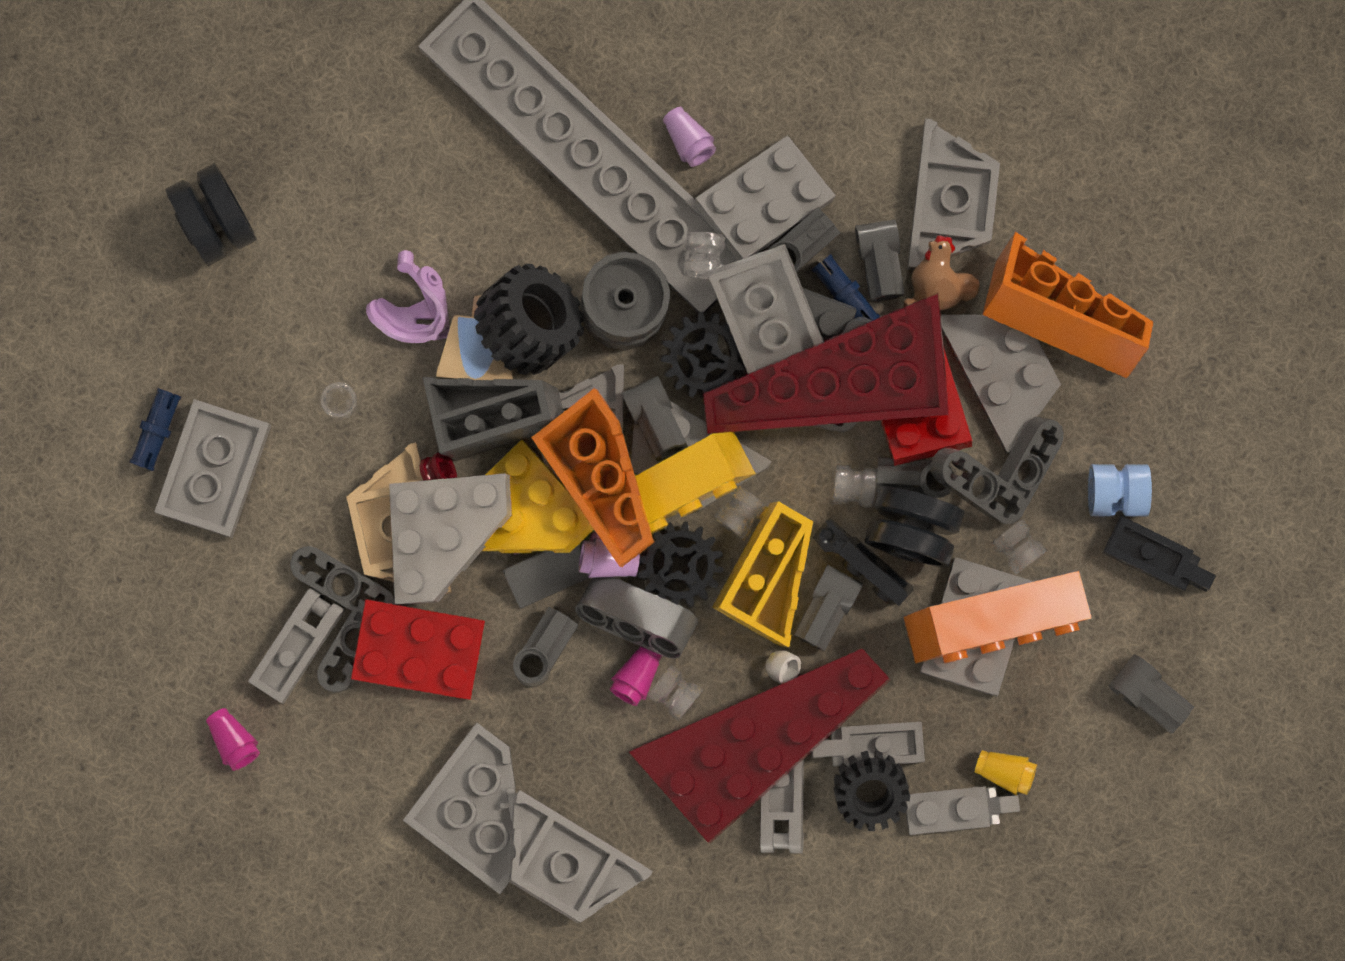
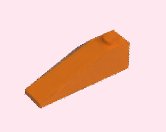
M593 388L531 438L617 564L623 567L652 545L654 540L620 422L599 391Z

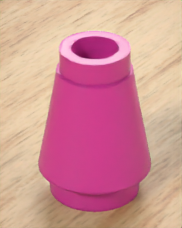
M640 646L611 678L613 684L610 687V691L624 702L633 706H637L641 699L646 700L662 655Z
M226 708L214 712L207 718L206 723L209 726L224 765L229 764L233 771L239 770L259 756L260 752L256 747L258 741Z

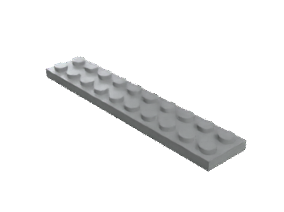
M463 0L418 46L419 50L629 249L655 262L665 274L668 285L696 312H703L705 314L718 301L709 278V271L738 260L694 206L695 199L484 0Z

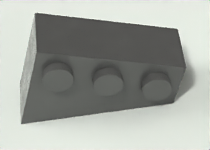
M422 377L439 453L455 460L531 438L563 413L558 388L543 380H472L470 378L436 379L434 377Z

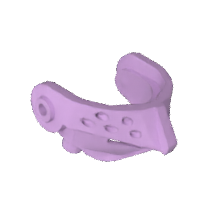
M407 250L399 252L397 269L402 273H408L415 280L425 299L410 307H397L383 298L373 300L366 307L369 320L385 335L401 342L424 343L429 340L435 341L447 338L450 326L446 294L440 276L429 266H424L421 269L413 263L414 255L412 252ZM418 319L434 320L430 325L416 323Z

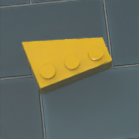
M735 432L714 433L641 472L635 478L651 533L654 534L668 526L666 519L678 513L681 517L697 511L703 507L702 501L712 496H715L717 499L738 488L737 483L756 473Z
M779 501L770 503L712 608L776 645L789 648L795 610H797L799 599L797 596L801 575L805 568L813 521Z

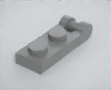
M310 588L303 596L248 681L282 704L285 703L328 635L345 612V609L337 603L331 605L321 599L322 594L313 588ZM311 612L322 618L317 628L305 622Z
M804 759L761 797L760 845L762 853H774L775 849H789L790 853H803ZM775 820L789 821V833H775Z

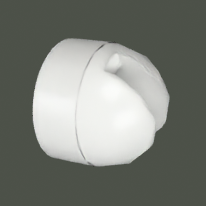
M776 651L770 654L765 666L767 675L779 684L796 678L801 669L800 658L787 651Z

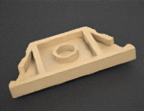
M416 442L409 444L405 451L388 465L385 464L373 474L370 480L365 484H361L346 497L365 576L394 582L389 484L423 481L419 467L421 457ZM449 586L446 594L452 593L451 586Z

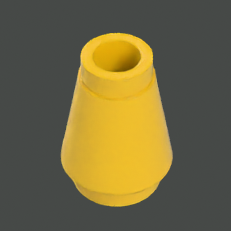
M982 750L974 773L982 775V777L1014 795H1017L1018 792L1028 795L1038 764L1029 762V757Z

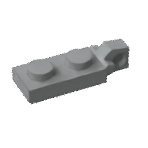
M922 722L840 727V729L835 730L831 734V740H824L811 752V758L832 757L833 767L841 766L842 763L850 766L848 758L852 755H855L857 761L863 759L861 752L868 751L869 757L874 758L875 751L882 752L884 759L888 755L893 757L896 764L925 762Z
M986 786L910 794V801H906L908 806L906 815L909 835L990 827L993 824H1000V813L1020 811L1018 795L997 797L996 787L986 788Z

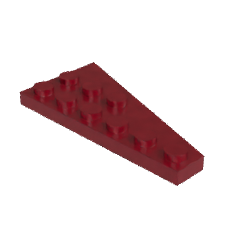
M939 292L704 393L707 434L948 415L949 405Z
M859 649L629 751V753L702 837L711 844L891 679L863 649Z

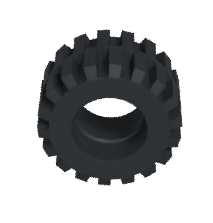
M524 264L522 267L518 265L505 273L479 297L476 303L478 308L474 311V319L479 322L475 326L476 332L482 335L483 340L481 343L484 348H489L493 353L491 357L497 362L499 360L504 362L505 368L510 371L517 368L518 373L527 375L529 372L533 375L539 374L543 370L550 368L580 342L579 337L584 332V327L581 325L584 321V313L578 308L581 303L578 297H574L571 293L573 289L568 283L565 285L561 281V276L557 273L550 274L548 269L541 265L537 268L533 264Z

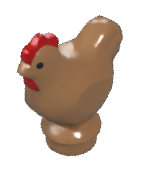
M937 236L934 241L928 243L929 249L924 255V260L913 271L911 279L915 293L912 299L908 298L903 301V307L939 292L940 310H946L956 306L961 300L969 301L974 299L979 293L980 282L976 277L969 273H955L950 267V256L955 251L952 238Z

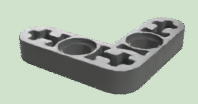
M1034 417L1024 427L998 475L969 454L950 447L943 448L935 454L931 463V472L939 483L990 519L1004 524H1013L1022 517L1061 447L1064 432L1062 426L1057 421L1044 417ZM1042 430L1044 435H1046L1045 440L1040 436ZM1032 449L1033 452H1037V456L1031 454L1030 450ZM1028 460L1030 471L1028 476L1021 481L1018 476V469L1022 462ZM951 461L954 467L964 471L961 476L951 473L952 470L948 467ZM982 476L985 486L981 494L975 497L972 486L976 478ZM996 496L1005 499L1006 504H1008L1006 510L1004 506L993 501Z
M312 546L302 547L293 554L290 561L293 575L303 583L352 611L317 671L318 681L324 689L334 693L344 692L355 681L350 679L353 665L347 661L342 670V673L347 676L346 680L343 683L336 681L333 686L328 683L330 676L326 673V670L329 666L336 668L343 659L342 657L335 656L338 648L350 657L354 658L355 651L350 650L346 644V637L351 630L360 628L364 601L360 600L358 607L353 606L352 602L360 595L363 583L370 586L364 593L374 599H378L382 594L386 596L384 603L395 604V598L384 587L323 551ZM313 554L316 555L315 563L325 570H328L329 563L335 565V568L327 575L324 587L317 584L323 577L315 572L309 571L306 576L302 574L304 567L299 564L302 557L309 559ZM341 574L351 575L355 581L354 590L347 596H338L333 590V581Z

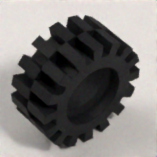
M868 751L861 752L863 759L857 761L855 755H852L848 758L850 766L842 763L839 767L840 775L835 774L834 777L835 787L833 788L840 814L843 813L844 820L848 823L853 820L854 827L860 830L864 823L867 825L868 831H875V824L881 823L882 830L889 828L887 820L891 818L896 824L900 820L899 811L905 814L908 809L906 801H910L909 786L903 768L899 763L896 764L895 759L890 755L884 759L882 752L875 751L874 758L869 757ZM880 780L886 784V794L879 800L865 802L856 796L857 788L866 781Z

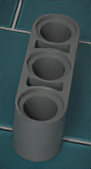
M614 577L592 578L575 608L578 616L590 625L671 659L680 658L698 624L696 616L688 609Z

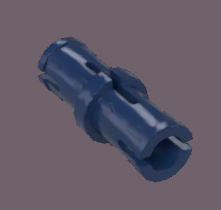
M831 254L822 261L831 275L821 262L811 270L833 295L834 298L832 299L856 307L854 318L863 317L860 311L870 320L880 317L859 292L858 288L860 285L857 281L851 282Z
M157 388L146 421L141 420L139 428L142 429V432L129 463L154 471V466L165 437L170 438L172 431L168 429L179 400L182 398L181 396Z

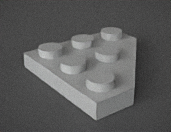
M504 473L389 484L395 604L435 603L443 598L448 592L450 584L461 571H465L485 548L484 544L499 527L502 528L512 516L510 475Z
M476 723L403 819L404 822L499 894L509 884L514 796L516 795L510 747Z

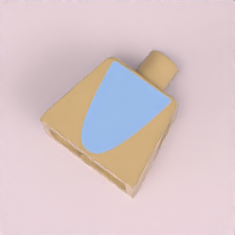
M481 295L474 296L472 317L460 315L453 317L437 369V379H515L514 369L510 371L504 367V362L501 360L495 361L491 357L493 353L490 349H485L482 345V335L476 332L475 326L479 322L474 319V311L478 308L476 303Z

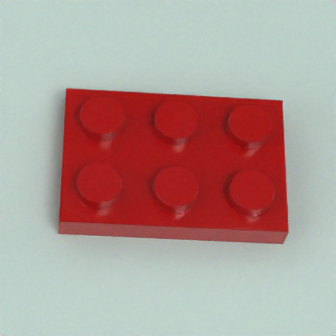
M945 350L944 359L949 414L881 420L894 466L933 457L943 448L950 447L962 450L972 447V437Z
M365 599L350 679L471 700L485 620Z

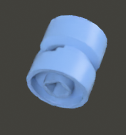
M1114 464L1090 465L1088 475V507L1091 516H1114L1118 510H1121L1124 516H1149L1152 482L1148 464H1126L1122 470H1117Z

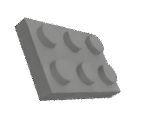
M787 135L697 196L693 204L739 261L758 254L790 232L817 207L822 210L832 203L836 195Z
M785 244L709 271L710 281L747 373H751L823 342Z
M194 399L154 512L233 538L271 425L267 422Z
M955 557L940 604L1030 583L1032 580ZM1015 639L1004 641L1005 649L981 654L980 648L968 650V658L944 664L943 657L924 661L920 673L997 697Z

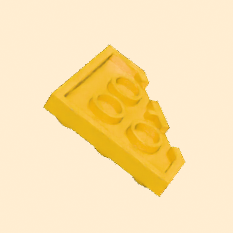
M523 440L515 445L485 474L505 473L510 475L512 516L502 528L499 527L484 544L485 548L482 551H499L501 553L553 551L554 553H570L594 530L563 483Z

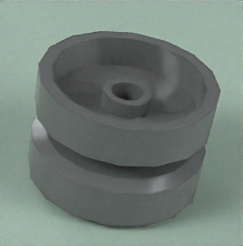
M630 252L607 255L594 264L584 279L580 311L584 313L583 325L594 340L608 348L629 350L641 347L656 337L665 321L669 305L670 290L665 274L652 260L641 254ZM627 298L631 300V303L629 304H623L620 302H623Z

